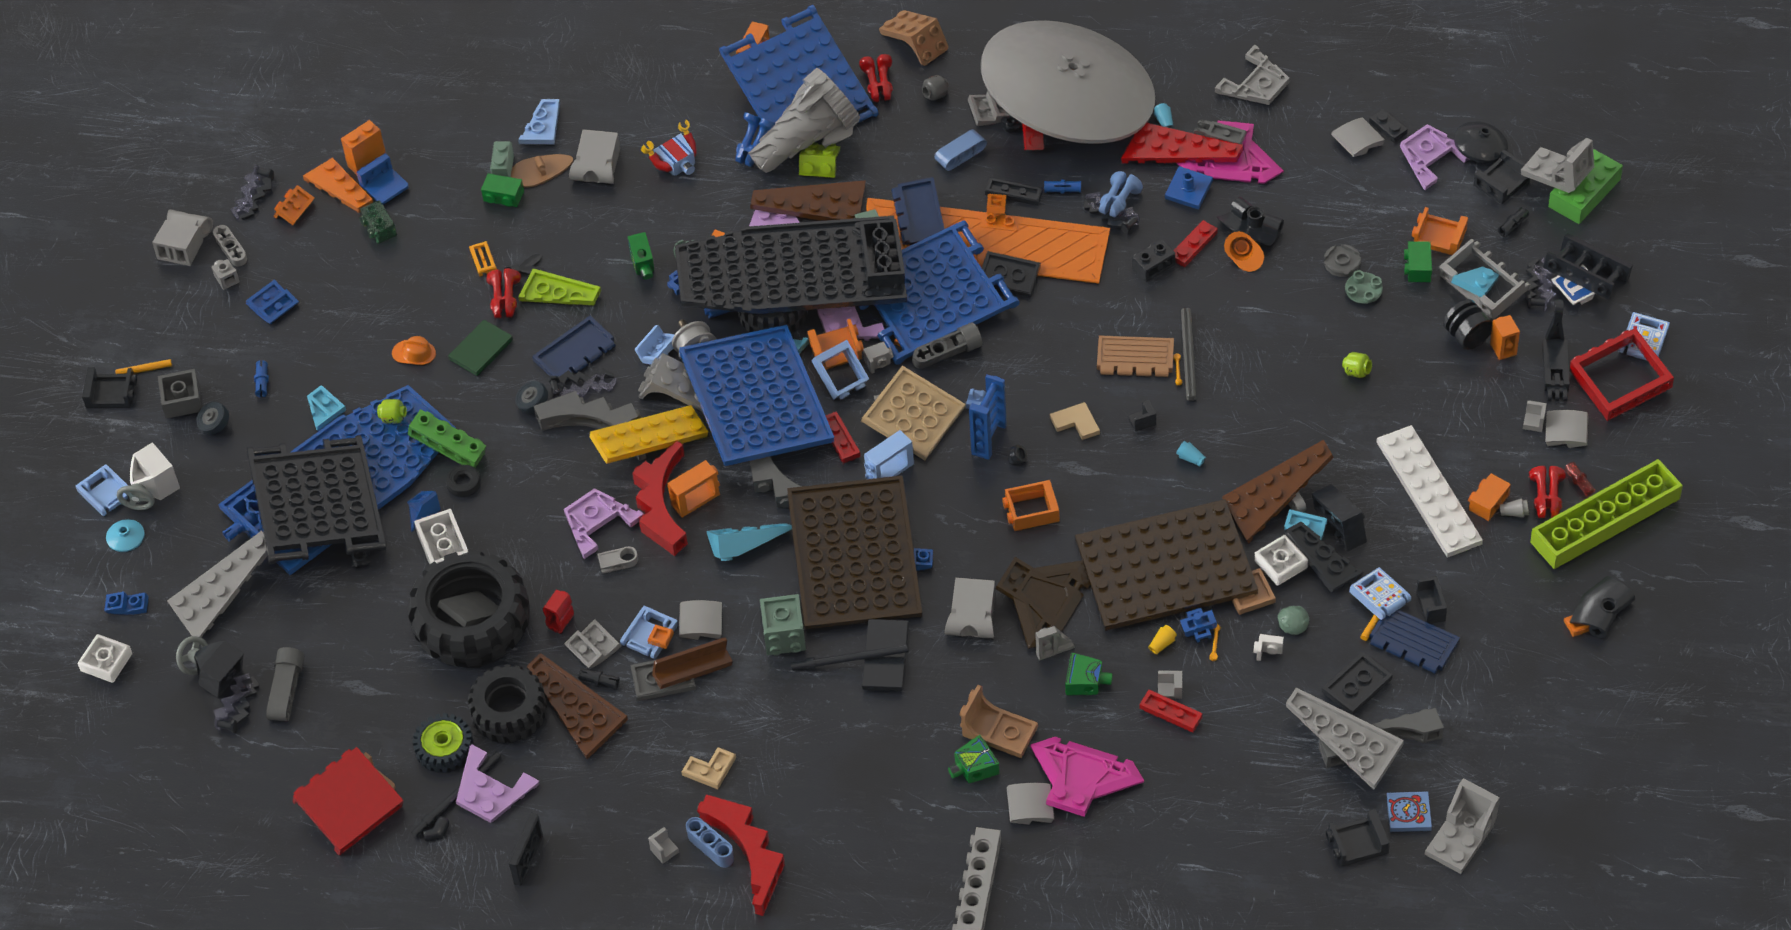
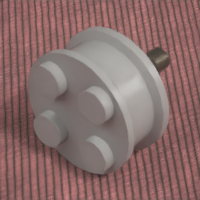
M682 319L678 322L681 328L675 333L672 339V346L675 351L679 352V347L717 339L710 333V328L705 322L695 321L687 324Z

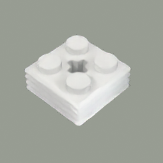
M1286 535L1256 551L1254 555V561L1276 585H1280L1308 568L1307 557Z
M97 634L79 660L78 666L82 672L113 683L131 657L132 651L129 645Z

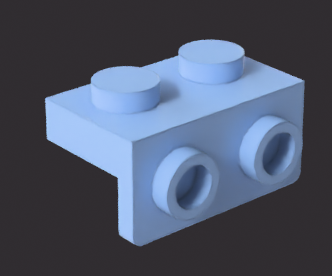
M655 325L635 348L642 363L652 364L655 358L658 359L662 353L667 355L674 349L672 346L674 334L663 333L660 326Z

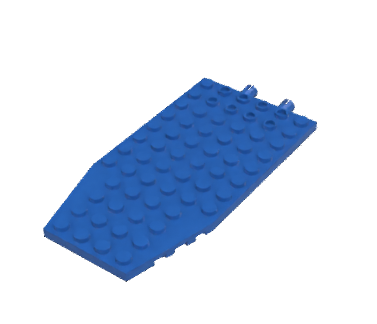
M409 385L387 394L386 398L382 400L376 399L370 402L371 405L362 409L359 407L347 416L337 417L291 452L323 449V439L337 440L355 438L356 435H361L379 510L410 487L439 453L408 435L409 425L419 410L428 411L439 420L447 421L452 427L456 428ZM385 399H399L406 406L407 415L401 423L385 424L378 418V405ZM251 480L218 504L219 508L234 522L233 525L222 531V534L229 542L242 532H245L250 538L260 531L263 532L253 480ZM330 545L307 547L308 560H302L301 558L276 561V563L289 575H292ZM300 548L274 551V554L301 550Z

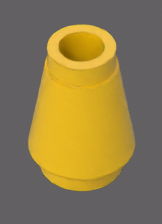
M1168 625L1160 627L1148 647L1154 654H1158L1175 641L1177 634Z

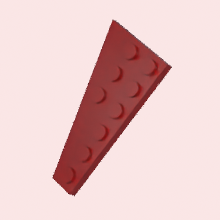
M1146 123L1142 129L1135 133L1121 160L1122 163H1128V161L1145 163L1148 160H1155L1157 163H1186V160H1195L1196 163H1202L1203 160H1213L1215 163L1237 162L1243 151V145Z

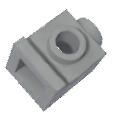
M228 259L224 261L218 260L212 266L214 277L223 290L240 282L236 269H234Z
M884 342L863 349L864 361L871 374L875 373V369L891 364L890 359L894 357L891 348H887Z

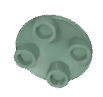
M1357 270L1346 282V294L1357 303L1367 304L1374 302L1382 294V279L1374 274Z

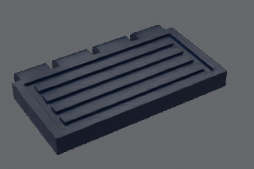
M933 177L898 184V187L891 190L903 245L910 244L911 246L945 229Z
M589 316L534 354L532 358L550 377H559L568 370L571 373L573 371L577 374L578 371L580 372L588 366L586 361L591 364L603 355L602 352L606 353L616 345L614 337Z
M1400 610L1395 611L1389 616L1386 615L1382 620L1379 619L1370 634V645L1381 650L1388 646L1386 652L1402 658L1403 654H1405L1404 660L1420 666L1423 662L1422 668L1434 674L1438 669L1443 670L1460 642V637Z

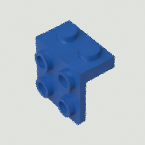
M386 153L357 171L360 186L380 205L387 203L409 187L408 183L392 169L390 157Z

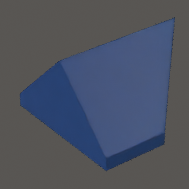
M421 491L407 502L410 511L411 532L416 529L414 521L436 514L441 510L435 491Z

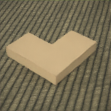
M1085 402L1050 414V419L1057 432L1075 426L1082 440L1100 434V430Z
M717 748L709 763L690 756L682 770V776L719 789L736 759V754Z

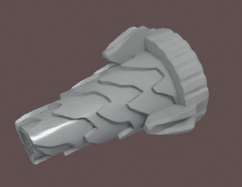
M815 68L803 79L804 84L798 89L792 103L775 122L773 128L760 138V143L748 152L754 163L765 173L774 170L788 157L791 159L800 150L809 147L815 141L823 138L822 145L826 148L828 145L842 141L853 134V126L859 122L860 115L844 93L819 68Z

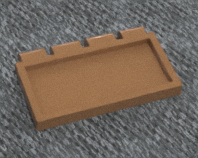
M1099 336L1097 370H1100V375H1114V371H1117V375L1132 376L1133 371H1136V376H1151L1152 372H1155V377H1168L1169 373L1173 371L1174 338Z

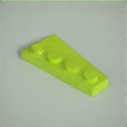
M532 269L518 298L519 301L594 305L601 293V288L596 285Z

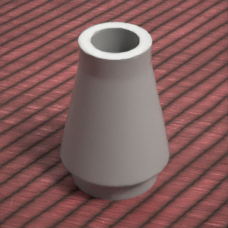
M1521 498L1500 504L1501 516L1524 517L1529 515L1528 501Z

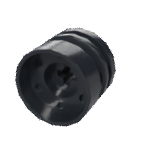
M1471 299L1457 303L1450 309L1443 320L1444 328L1466 350L1480 346L1491 335L1493 321Z

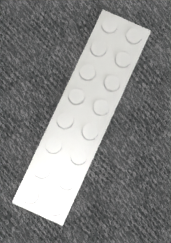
M1412 425L1378 437V446L1446 557L1448 558L1482 545L1483 540Z

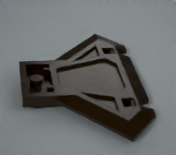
M1014 557L995 589L1014 601L1028 649L1036 648V632L1043 629V625L1048 628L1055 626L1058 630H1063L1084 596L1080 589L1084 588L1087 590L1090 582L1083 560L1033 568L1017 557ZM1069 582H1073L1074 586H1071Z

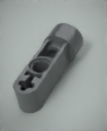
M973 322L957 328V331L917 347L913 353V365L918 369H923L961 352H969L983 346L977 326ZM940 348L943 352L936 353L933 349Z
M283 647L277 650L274 664L275 673L267 706L268 720L289 721L298 676L302 671L305 657L304 653L298 649Z

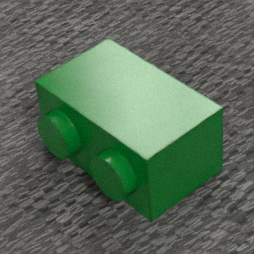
M488 173L481 188L483 201L518 207L524 193L522 179Z
M1408 241V248L1404 249V260H1407L1404 266V273L1408 275V282H1431V242Z

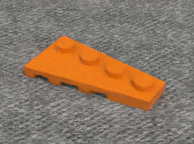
M333 158L303 175L304 181L313 183L319 190L323 189L331 197L340 199L343 204L358 213L374 204L373 199Z

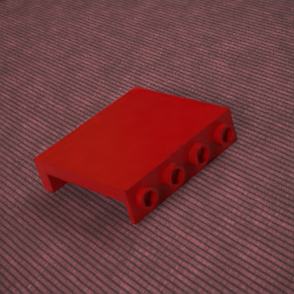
M357 747L353 750L348 749L342 754V758L338 762H331L325 768V772L321 775L319 773L314 775L308 785L305 787L300 786L293 795V803H298L335 846L334 850L339 856L403 807V799Z

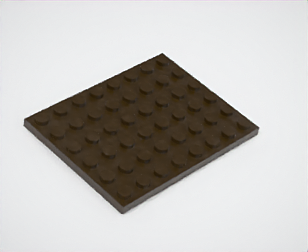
M903 475L787 488L805 630L868 623V619L894 620L922 616Z
M1226 499L1075 535L1105 631L1258 594V587Z

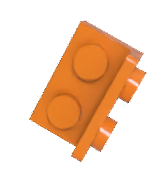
M298 185L293 190L290 188L284 196L286 198L284 202L279 201L274 208L276 211L274 217L277 219L278 216H281L287 222L294 225L315 197Z

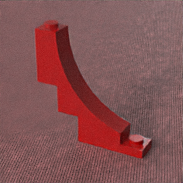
M706 795L704 801H701L698 806L697 812L700 815V819L727 834L746 856L751 869L752 894H755L752 905H754L755 914L763 916L785 866L784 855L766 849L769 843L767 830L750 826L753 820L752 807Z

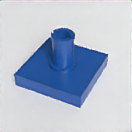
M1179 166L1165 193V199L1199 210L1213 182V177Z

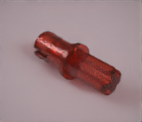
M1571 462L1567 464L1565 471L1572 478L1573 484L1578 485L1586 496L1594 493L1595 489L1586 479L1587 475L1578 468L1576 463Z

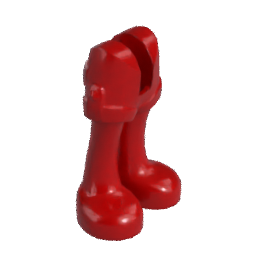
M882 54L877 58L879 83L875 75L873 58L869 56L861 58L859 66L868 75L869 85L867 91L873 102H879V92L883 91L884 101H889L893 91V86L888 82L887 71L892 65L891 56Z
M496 269L487 274V283L493 286L494 298L490 302V309L493 311L496 319L502 318V309H505L506 317H513L517 301L513 297V285L521 280V274L517 270L504 269V296L501 293L502 272Z
M1538 466L1529 471L1530 480L1537 482V498L1534 500V508L1537 511L1538 518H1545L1546 508H1550L1551 518L1558 515L1562 508V500L1558 497V484L1566 478L1565 470L1560 467H1549V496L1546 494V467Z

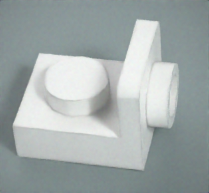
M1260 634L1259 642L1255 641L1253 653H1257V661H1261L1262 652L1282 654L1284 637Z

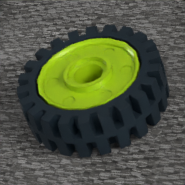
M443 713V717H440V714H436V719L430 716L427 718L428 722H421V727L418 726L413 735V747L418 761L421 762L424 768L427 767L430 771L434 768V771L438 773L440 769L445 773L448 772L447 768L454 771L456 770V765L459 768L462 767V761L466 763L469 748L474 743L470 727H468L466 721L463 722L461 717L456 718L454 714H451L450 717L448 713Z

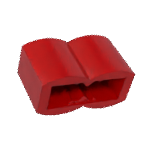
M556 589L543 607V613L546 617L545 623L550 630L561 634L574 616L571 596L565 591Z

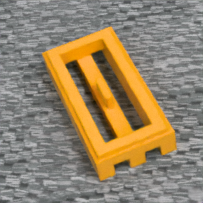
M487 241L469 246L479 277L483 276V273L488 274L490 271L497 269ZM481 247L485 248L491 266H487ZM474 249L478 250L484 268L480 267Z

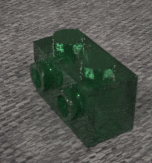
M380 200L360 208L361 216L359 219L363 227L367 226L369 237L371 239L374 238L377 244L397 236L395 224Z

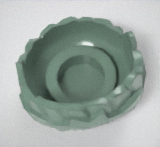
M1288 606L1283 608L1278 614L1279 627L1285 633L1291 635L1301 634L1309 625V615L1301 606Z

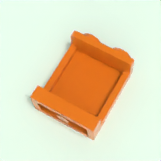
M1425 207L1423 213H1419L1417 219L1418 226H1414L1412 237H1414V241L1431 242V250L1453 255L1459 250L1467 231L1468 217L1461 216L1459 222L1430 215L1429 208Z

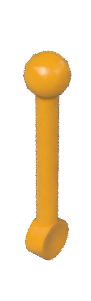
M1176 353L1173 355L1177 376L1175 383L1180 386L1183 383L1182 379H1180L1179 366L1181 355Z
M1219 624L1213 629L1214 640L1212 653L1210 654L1211 661H1216L1218 658L1216 649L1218 631L1221 629Z

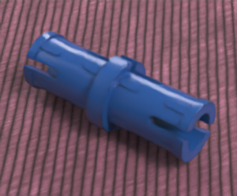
M1061 179V181H1044V192H1061V194H1065V192L1081 193V181H1065V179Z
M260 361L256 362L254 382L256 383L255 395L257 397H261V391L262 397L267 395L269 376L267 375L268 363L266 361H262V367L260 366Z

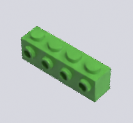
M420 409L409 425L408 435L461 465H470L476 468L485 455L486 445L481 440L468 436L465 431L452 427L447 421L439 420L428 411L425 412Z

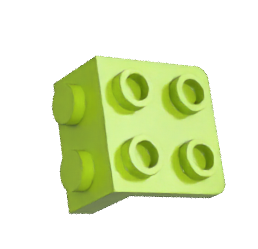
M814 142L809 147L802 149L799 154V175L835 178L836 158L840 152V146L831 144L825 148L823 145H818L817 142Z

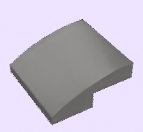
M987 91L986 95H969L968 103L976 126L1000 123L1002 117L1011 116L995 101L989 91Z
M1363 117L1340 126L1331 134L1353 157L1367 154L1369 148L1381 146L1385 140Z
M1577 410L1547 411L1545 439L1547 446L1567 444L1568 448L1586 446L1588 442V412Z
M693 600L680 603L679 637L698 640L700 636L720 639L722 635V602Z
M595 619L582 632L577 630L564 643L588 669L599 665L621 647Z
M1048 783L1008 785L1007 796L1010 823L1027 825L1032 821L1052 823L1054 820L1053 807L1046 805L1051 785Z

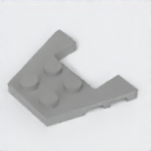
M1254 45L1245 54L1246 60L1257 65L1254 71L1241 85L1223 78L1215 87V93L1269 105L1289 84V77L1276 64L1273 65L1268 60V56H1264L1259 51V48Z

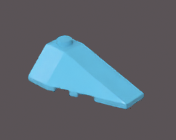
M787 523L762 525L760 529L749 526L743 527L742 531L732 528L707 531V536L714 556L721 558V561H729L733 559L732 557L739 556L791 530L792 525Z

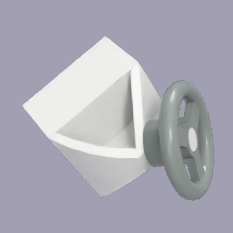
M153 442L133 454L130 468L131 486L121 487L117 491V499L128 508L146 510L154 505V498L162 500L180 489L173 466ZM122 494H127L130 497V501L124 499ZM140 501H147V502H148V503L142 504V505L136 504V502H140Z

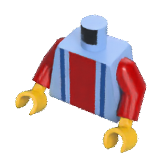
M685 120L686 128H683L680 122L678 124L679 131L683 132L684 135L680 133L653 149L654 144L651 141L646 143L649 149L645 145L641 147V151L644 154H649V159L656 169L670 172L672 175H678L683 171L687 175L694 172V157L697 155L696 143L692 133L688 131L690 127L688 120Z

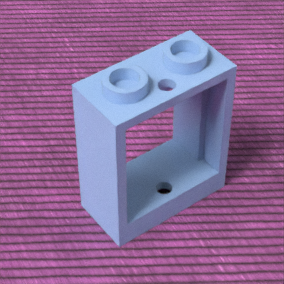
M848 340L815 356L811 360L833 400L838 397L841 400L849 396V391L853 389L858 391L866 386L865 383L869 380ZM843 352L858 381L837 391L822 363Z
M901 430L864 454L866 479L897 476L914 464L912 441Z

